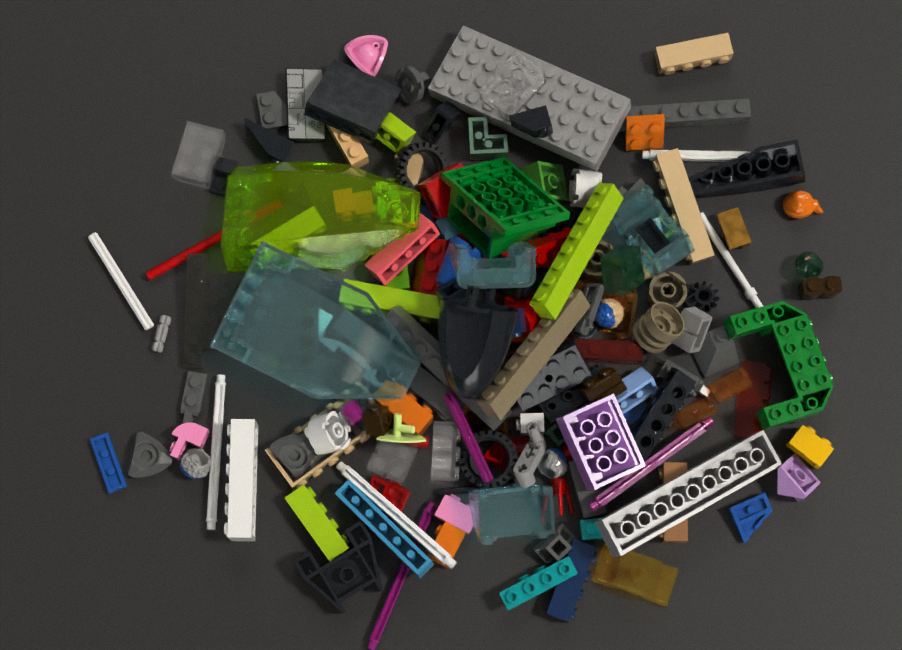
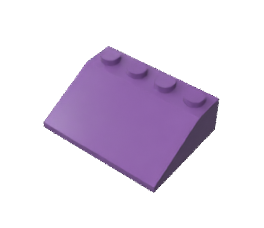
M614 394L556 419L587 491L596 490L646 466Z

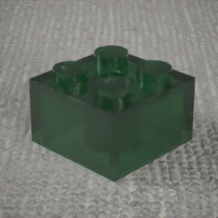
M619 245L600 257L604 292L606 294L626 295L644 283L645 274L643 272V256L640 246Z

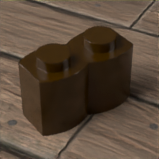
M826 276L822 279L808 277L798 285L799 296L802 300H814L818 297L832 299L842 292L841 277Z

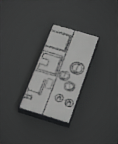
M285 69L287 139L290 141L325 142L326 140L325 124L304 115L306 102L322 79L323 69Z

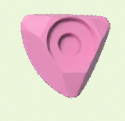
M365 35L347 43L344 51L362 72L375 77L384 60L388 41L381 36Z

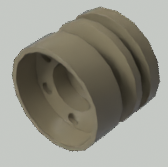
M657 302L634 323L633 334L636 341L645 350L652 353H661L683 333L685 323L682 315L675 307L665 302Z

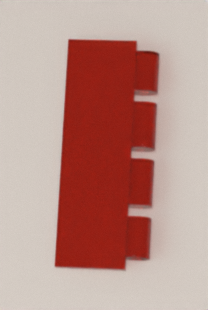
M743 360L734 436L746 438L762 430L756 412L769 406L768 403L762 402V400L769 401L771 385L764 384V381L772 382L773 368L766 367V363Z

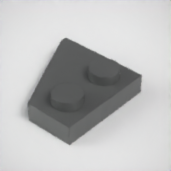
M275 91L256 94L262 126L269 130L286 128V105Z

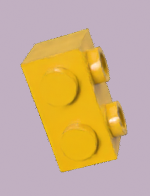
M802 425L786 446L815 469H818L834 448L831 447L830 441L815 434L816 431L812 427Z

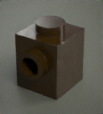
M372 404L363 412L362 417L366 435L384 436L392 428V416L389 413L388 406Z

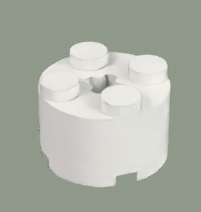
M573 169L571 175H575L574 180H570L569 201H572L570 206L585 207L597 184L602 182V173L594 170Z
M336 411L313 417L309 421L308 427L305 428V435L309 438L317 455L342 450L350 444L351 438H348V432H351L349 422L343 414L336 413Z

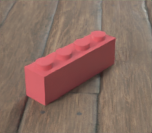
M419 213L380 249L365 266L375 279L386 286L440 235V232L431 220Z

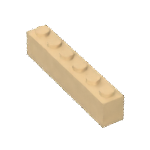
M678 148L657 154L654 157L653 167L655 172L659 173L661 189L665 190V202L667 207L671 208L673 225H677L679 231L677 232L679 242L683 243L685 260L689 261L691 265L712 258L714 252Z

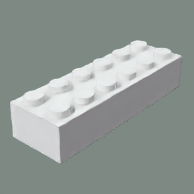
M231 419V424L227 426V435L230 437V444H227V456L230 458V463L226 464V475L229 477V483H226L225 493L229 497V502L225 503V515L228 517V523L225 522L224 534L231 541H255L258 424L255 419Z

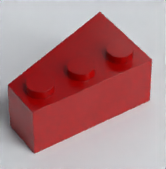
M564 228L560 232L550 233L546 237L536 238L520 244L517 263L531 268H550L572 229Z

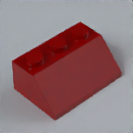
M435 239L415 258L410 291L437 296L436 290L439 287L437 286L436 277L449 244L448 240Z

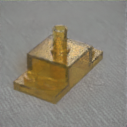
M604 543L592 582L667 607L679 569L662 564V561L633 551L613 558L607 545Z

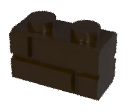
M613 367L603 368L599 371V375L584 381L583 385L579 387L587 404H591L611 394H614L616 397L627 390L619 373Z

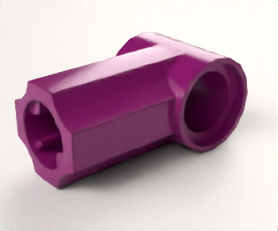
M355 400L350 401L340 410L352 426L357 425L363 419L362 414L364 411Z

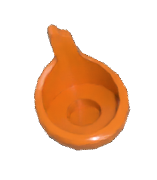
M792 191L783 200L784 212L792 218H805L813 212L817 214L823 213L819 202L813 199L810 193L805 191Z

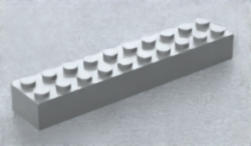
M761 430L594 523L613 558L619 557L779 467L782 463L765 431Z

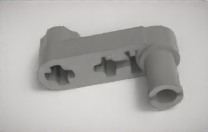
M530 422L525 426L529 442H527L513 468L521 488H528L535 483L536 480L533 473L547 447L536 422H534V425L533 422Z

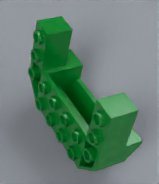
M784 301L732 315L723 322L729 340L759 332L760 337L774 333L796 395L784 402L765 407L756 412L762 430L765 431L791 422L793 424L823 411L834 387L833 377L827 370L826 359L821 354L819 340L814 335L812 321L808 319L806 313Z

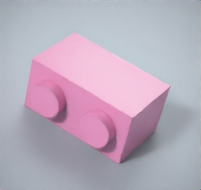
M445 494L434 517L456 526L469 535L480 515V512L477 511L478 507L470 503L467 505L461 503V499L453 494H450V496Z

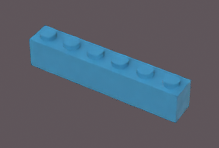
M349 479L335 492L336 496L420 579L434 565L432 560Z

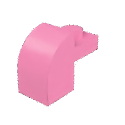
M196 423L179 425L172 432V435L178 439L173 441L170 447V455L180 461L188 443L203 449L210 434L209 429Z

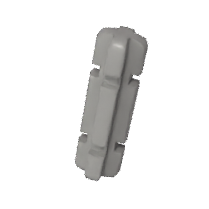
M166 315L160 316V325L157 327L154 338L155 342L152 345V350L159 353L163 351V343H165L169 329L168 326L171 322V318Z

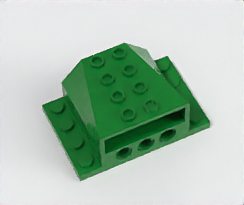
M506 157L441 172V180L451 188L447 221L488 259L554 227L556 223L568 220L570 217L568 210Z

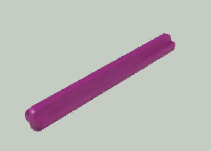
M454 392L446 393L444 399L479 475L484 483L493 480V476Z

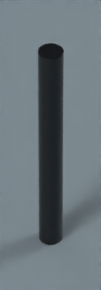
M509 480L507 483L496 488H482L474 484L440 488L437 491L439 497L445 496V494L456 495L514 488L516 486L515 480Z

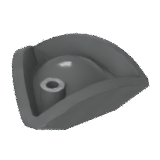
M138 432L130 452L128 475L134 478H141L157 474L166 469L172 463L173 458L169 451L155 438L144 432Z
M304 434L282 437L270 446V451L276 460L297 480L306 473L315 452L309 438Z

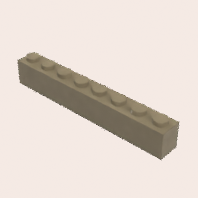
M572 290L556 320L542 318L537 326L498 373L491 385L479 397L477 403L487 417L500 421L503 419L590 308V304L581 290Z

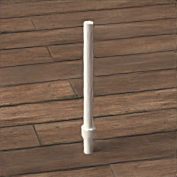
M703 212L700 213L708 235L744 289L746 298L751 300L755 308L763 307L754 287L751 288Z

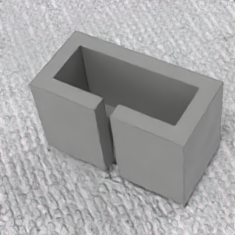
M696 307L684 308L681 315L685 323V329L672 343L688 353L698 352L702 347L713 317Z

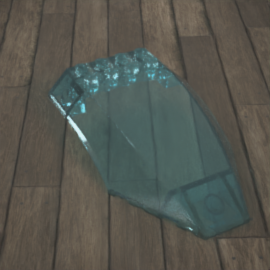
M263 241L210 344V347L314 399H404L421 364L368 292Z

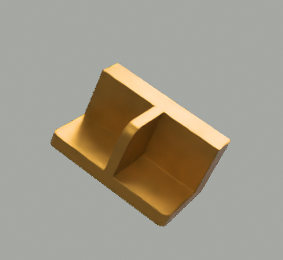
M739 208L719 213L717 218L722 229L721 236L725 237L729 249L749 247L751 239Z

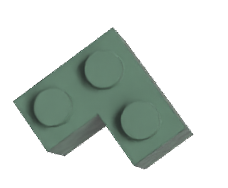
M487 117L468 118L470 161L507 158V134L488 135Z

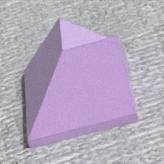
M796 453L778 468L777 494L794 497L797 502L806 498L821 483Z

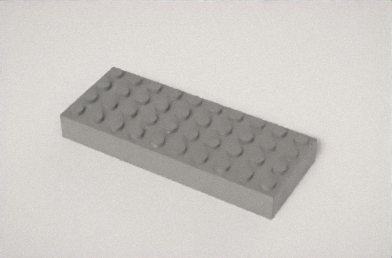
M462 26L428 87L431 97L441 102L448 101L455 108L472 116L487 117L488 123L596 172L631 109V99L466 26ZM546 105L553 133L545 138H534L512 127L509 116Z

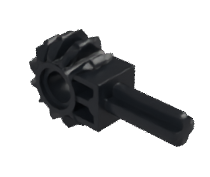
M703 281L702 286L699 282H696L695 287L691 286L689 288L691 293L687 294V298L682 304L683 306L678 310L681 314L684 308L696 307L703 312L705 308L708 313L711 312V307H717L715 301L720 299L719 296H716L718 289L712 290L714 284L711 283L708 287L706 286V281ZM704 293L707 295L708 300L702 301L698 295Z

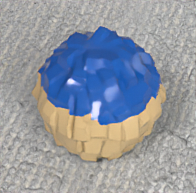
M601 299L594 321L599 326L605 328L617 327L625 316L624 308L615 299Z

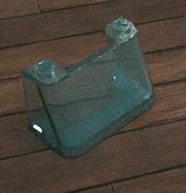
M528 242L512 243L508 247L507 258L491 259L470 257L469 249L464 244H449V254L456 282L464 289H467V285L478 286L480 289L530 287L535 282L536 247Z
M533 484L528 488H521L520 485L468 491V501L478 542H481V545H492L493 541L497 540V538L533 534L537 535L539 539L549 538L550 534H556L552 486Z

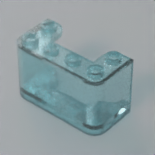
M647 184L622 201L611 221L616 226L615 229L621 237H626L627 240L625 242L631 250H636L635 255L641 263L645 264L647 272L651 276L654 274L657 277L693 253L695 249L689 235L684 229L676 225L662 207L660 201L654 197L653 190ZM650 217L670 242L669 245L655 254L636 231V228Z

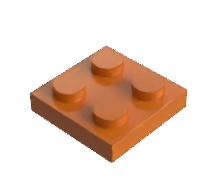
M664 114L626 116V151L662 149L664 144Z

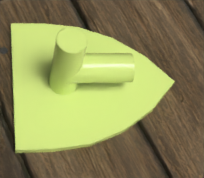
M400 413L394 414L393 429L389 430L384 436L376 438V440L397 443L426 442L423 436L415 433V426L402 424V414Z

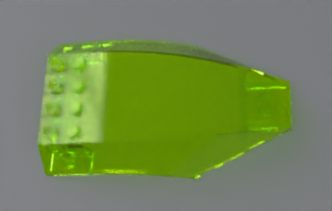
M278 162L237 167L227 178L221 249L227 271L230 273L275 268H323L346 271L352 264L359 260L362 262L369 255H374L386 248V245L396 239L399 241L406 234L413 233L419 229L421 193L346 164Z

